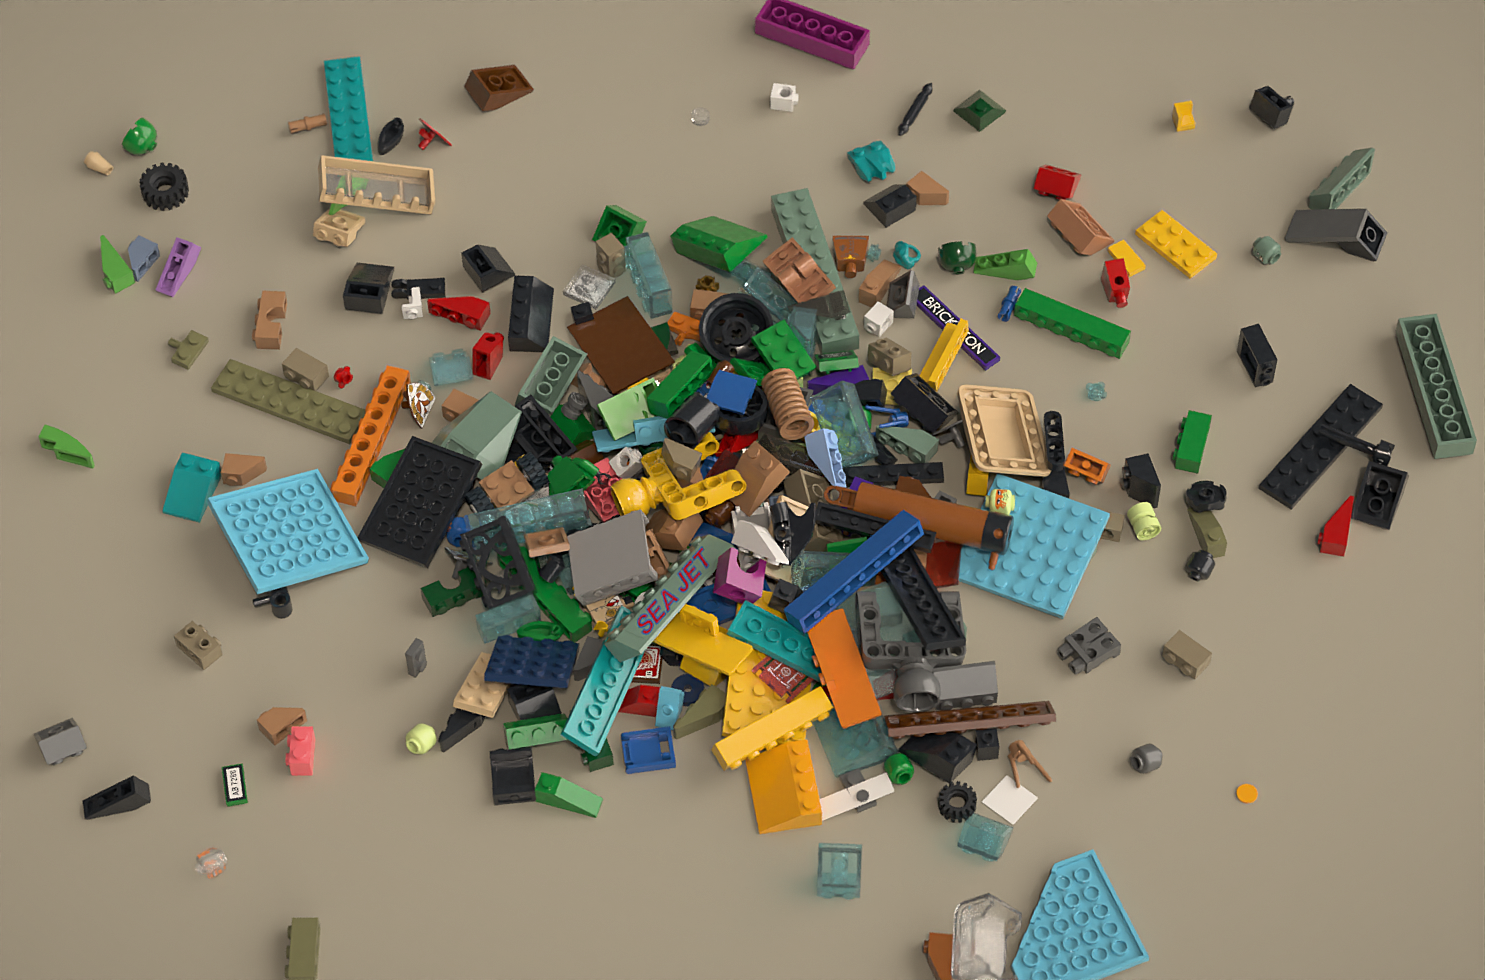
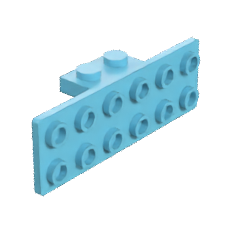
M656 416L633 420L634 432L615 441L608 429L593 431L597 451L610 452L618 448L624 449L625 447L631 448L636 445L646 446L653 442H664L665 438L669 439L664 429L667 419ZM715 426L709 432H715Z

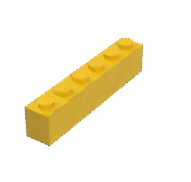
M820 686L715 743L711 750L724 771L729 768L734 770L742 765L741 761L747 758L750 761L759 756L761 750L766 748L769 751L778 745V741L782 739L787 741L794 737V732L800 729L802 732L813 726L812 723L814 721H824L830 717L829 713L834 707Z

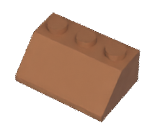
M1060 199L1047 215L1052 221L1051 225L1063 233L1062 237L1066 241L1071 242L1074 245V250L1080 255H1093L1115 241L1080 203Z

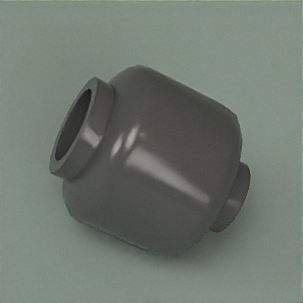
M1151 743L1145 744L1133 750L1130 758L1131 765L1142 774L1152 772L1160 768L1163 754L1155 745Z

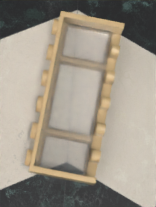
M321 155L318 165L319 202L432 214L435 204L433 169Z

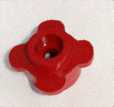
M348 366L338 368L334 373V380L339 383L338 387L341 389L353 380V375L350 373V367Z

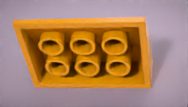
M807 739L786 742L769 751L761 752L759 756L750 761L748 758L745 759L759 834L822 825V809Z

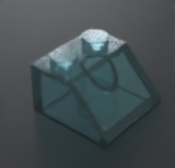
M974 813L964 823L957 847L962 848L964 852L969 854H979L987 861H998L1006 848L1014 827Z

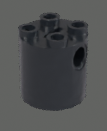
M694 392L665 421V433L670 440L694 449L718 423L720 408L716 403H712L709 399L702 396L701 393Z

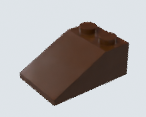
M516 65L471 70L464 85L482 111L499 109L532 93L534 90Z

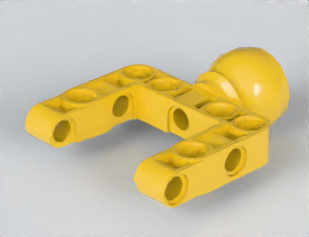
M709 432L693 450L702 453L701 460H704L718 451L719 443L713 434ZM662 448L647 453L641 458L646 478L642 476L640 481L633 478H625L616 481L610 486V491L620 516L640 509L647 515L650 508L656 509L657 504L663 503L670 516L675 520L687 518L723 503L730 498L742 494L746 489L745 481L739 472L733 469L681 488L661 454Z

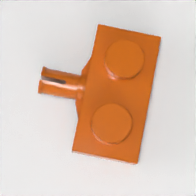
M674 311L667 322L669 331L678 335L674 343L681 346L686 338L700 342V320Z

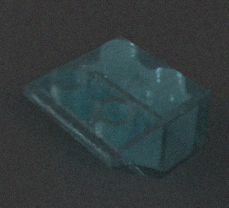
M455 349L451 351V354L445 355L444 352H438L428 358L434 386L473 379L467 351Z

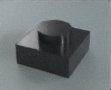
M589 301L571 307L576 325L594 319Z

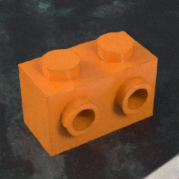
M1071 448L1064 466L1069 468L1068 473L1077 477L1083 474L1087 476V481L1097 485L1098 481L1104 482L1111 465Z

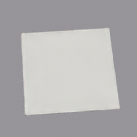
M1006 775L982 802L1014 825L1038 797L1021 785L1020 788H1017L1015 781Z

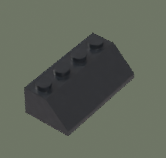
M514 275L508 332L509 351L544 352L549 343L554 288L534 276Z

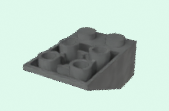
M580 370L577 371L579 394L583 395L588 401L585 411L591 425L596 431L608 429L597 405L614 396L603 385H598L594 382L591 376L582 373Z

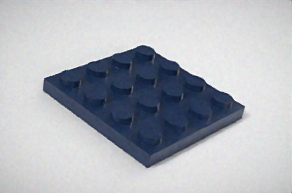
M498 636L484 673V681L568 688L579 653V643H574L570 640L563 642L553 641L552 639L534 641L531 637Z

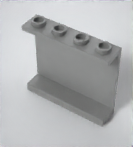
M641 509L567 536L570 546L569 556L575 597L583 606L658 580L657 572L650 564L644 524L649 523V519Z

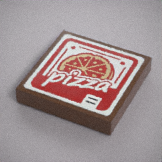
M650 644L646 648L631 682L660 684L663 658L659 654L660 645Z

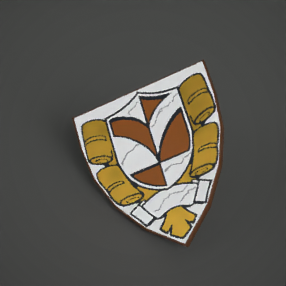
M421 383L406 384V391L403 393V396L407 401H402L401 407L403 409H410L418 426L423 428L436 397Z

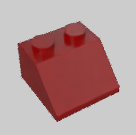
M1045 164L1038 169L1033 189L1038 190V193L1049 196L1050 193L1056 195V199L1067 200V198H1073L1082 174Z

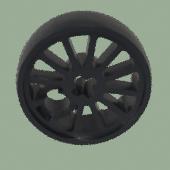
M755 386L744 415L720 409L718 412L719 420L715 427L731 435H746L759 430L765 424L768 416V400L764 391Z

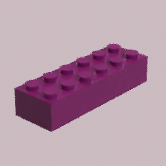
M767 0L755 18V34L853 70L870 45L869 29L789 0Z

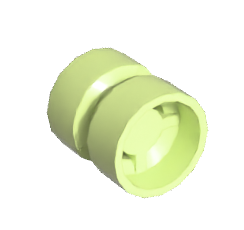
M1138 503L1128 510L1127 516L1139 540L1152 539L1161 532V525L1157 517H1155V512L1150 503Z

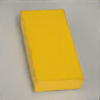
M1125 240L1108 247V253L1113 259L1124 258L1129 277L1145 270L1146 265Z

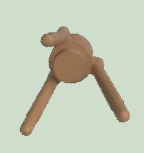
M1017 740L1010 744L1008 758L1011 762L1017 788H1020L1015 760L1018 762L1028 760L1030 764H1034L1049 782H1052L1051 777L1031 754L1023 740Z

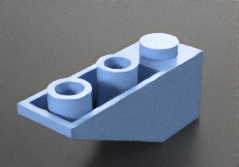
M823 428L804 436L809 457L832 486L846 488V476L842 469V457L838 450V438L835 431Z

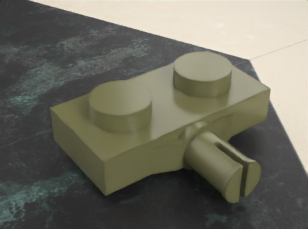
M193 330L181 342L171 337L168 345L177 348V351L171 358L172 363L189 370L208 344V337Z

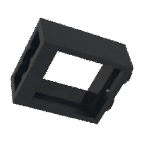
M1260 324L1241 328L1237 353L1254 387L1267 386L1273 383L1278 359Z

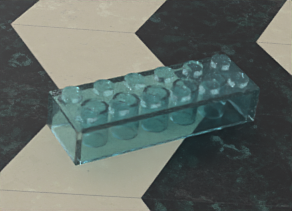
M583 488L464 516L468 532L505 515L509 519L518 543H525L524 535L527 533L563 527L565 533H567L568 530H582L592 525ZM501 526L485 533L492 538L501 530ZM477 536L472 541V547L478 550L480 544L477 542H483L487 545L488 541L484 537ZM497 543L496 547L504 548L507 547V544L503 543L500 547Z

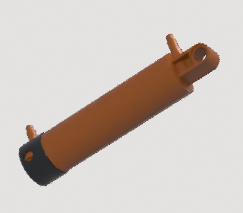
M861 482L858 491L840 486H829L824 492L825 500L831 504L847 507V509L887 520H892L902 510H905L920 520L922 529L936 532V539L989 551L991 555L988 568L991 570L995 569L998 556L1006 554L1014 525V517L1012 515L981 510L866 482ZM834 489L839 492V497L835 501L830 498V492ZM843 531V534H844V535H849V533H850V532Z

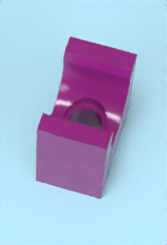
M730 547L718 557L713 593L741 604L745 600L753 604L762 597L767 561L759 559L744 572L737 563L738 550Z

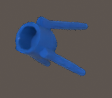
M865 406L868 410L893 414L889 416V422L880 424L879 428H905L909 425L908 414L900 412L899 408L890 409Z

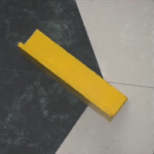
M962 318L957 325L949 322L946 324L919 375L936 392L969 332L968 321Z

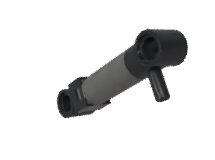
M287 586L267 591V596L252 600L255 607L270 603L274 616L280 619L289 617L293 611Z

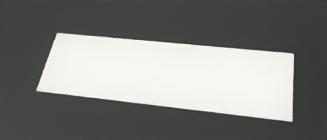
M887 772L820 799L822 821L895 792ZM859 790L868 791L869 799L867 801L859 802L856 795Z

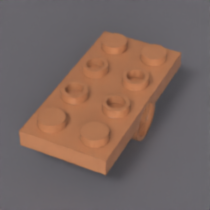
M793 237L763 260L765 266L805 312L836 288L812 257L802 249Z

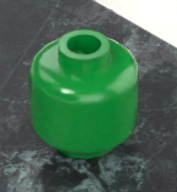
M893 754L884 763L885 773L887 772L893 784H906L914 775V767L905 754Z

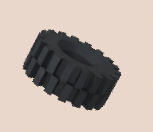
M160 163V166L154 164L152 165L153 169L148 167L146 174L142 173V179L139 180L141 194L147 206H152L154 210L160 208V211H165V208L173 210L172 206L177 208L180 206L179 202H185V198H188L189 186L186 174H184L182 168L179 169L178 165L173 167L172 163L167 165ZM164 185L171 186L167 190H158V188Z

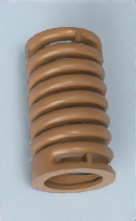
M779 368L765 375L761 386L766 394L769 407L782 438L797 440L809 434L814 427V421L806 405L795 373L787 368Z

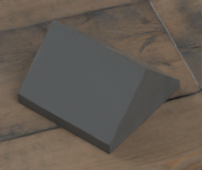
M913 270L890 282L886 306L894 311L893 318H915L920 284Z

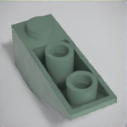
M879 425L876 426V437L882 444L892 447L897 453L904 454L915 463H928L938 451L939 439L923 430L901 427L879 428Z

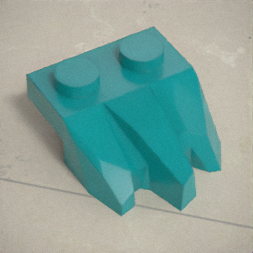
M881 140L847 152L848 159L856 168V173L867 182L871 181L872 177L884 180L887 178L886 172H895L896 166L891 153Z

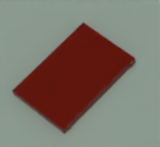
M948 541L934 543L931 554L927 553L926 571L936 588L959 585L961 544Z

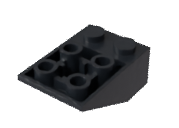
M357 262L346 281L343 293L345 310L383 314L394 267Z

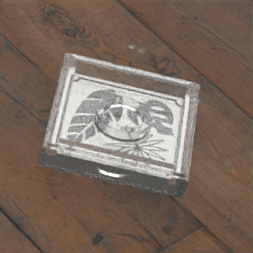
M582 264L563 290V295L580 303L589 301L591 308L597 310L615 285L616 279Z

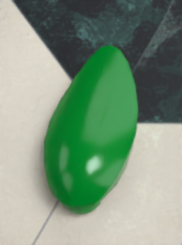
M533 621L521 626L516 631L518 638L531 637L534 641H542L543 639L556 641L563 634L560 625L548 621Z

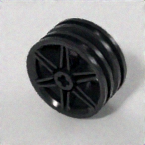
M729 293L716 298L706 307L700 319L699 335L701 348L708 356H711V359L716 364L722 360L730 363L731 358L761 363L762 356L756 347L755 349H749L748 345L754 346L751 338L773 326V319L769 310L760 300L744 293ZM741 313L744 317H736V315ZM720 320H725L722 326L718 324ZM754 325L759 327L757 331L752 330ZM715 340H719L722 342L720 344H716ZM734 349L737 350L736 356L730 355Z

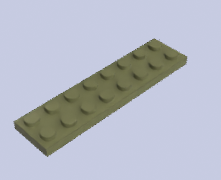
M229 359L211 387L213 393L347 444H351L353 435L358 432L359 421L365 416V409L315 390L305 389L299 384L233 359Z

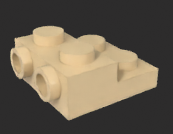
M329 208L314 222L313 236L321 241L333 242L336 246L348 247L356 239V232L365 224V217L341 209L335 214L330 215Z

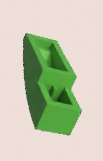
M44 425L38 436L42 448L54 451L56 458L59 460L94 468L95 465L91 453L77 439L55 427Z

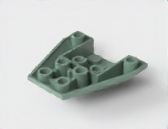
M490 391L442 428L432 443L481 461L483 465L476 477L482 480L504 466L522 412Z

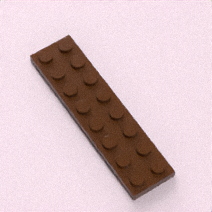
M1050 701L884 716V724L888 736L896 739L903 738L905 735L921 737L926 735V733L942 735L947 731L964 733L969 729L983 730L991 727L1006 729L1013 725L1027 727L1035 723L1049 725L1051 722H1056V713Z

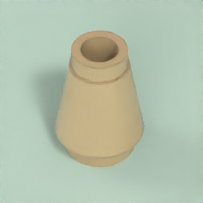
M89 152L84 160L87 168L107 176L113 170V166L98 152Z

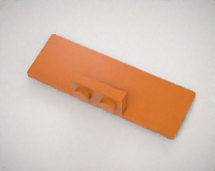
M842 608L832 611L808 631V635L815 655L812 656L815 667H820L822 673L818 674L822 686L827 685L841 727L844 729L881 716L882 713L845 612Z

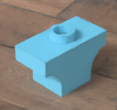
M661 686L655 722L656 727L670 726L671 730H674L673 726L682 712L685 692Z

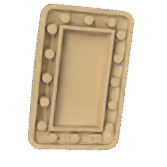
M962 385L959 387L958 400L965 434L974 464L979 470L1030 476H1048L1051 473V470L1046 465L1044 436L1034 398L1030 392L1022 389Z

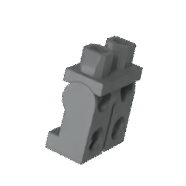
M1095 617L1071 635L1066 636L1064 644L1058 648L1057 654L1062 660L1072 656L1074 660L1069 663V667L1074 674L1082 671L1087 674L1111 657L1114 659L1119 656L1121 643L1110 631L1108 632L1107 627L1100 619Z

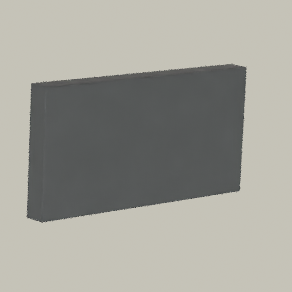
M1367 208L1296 210L1285 239L1287 242L1358 241L1368 216Z

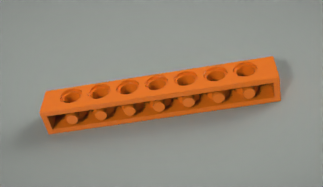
M387 365L385 371L381 372L378 387L374 388L372 400L366 405L365 416L359 421L358 432L352 437L350 450H346L345 461L338 468V477L331 484L330 491L337 502L357 506L369 479L370 468L380 454L404 399L403 393L406 391V384L411 383L409 370Z

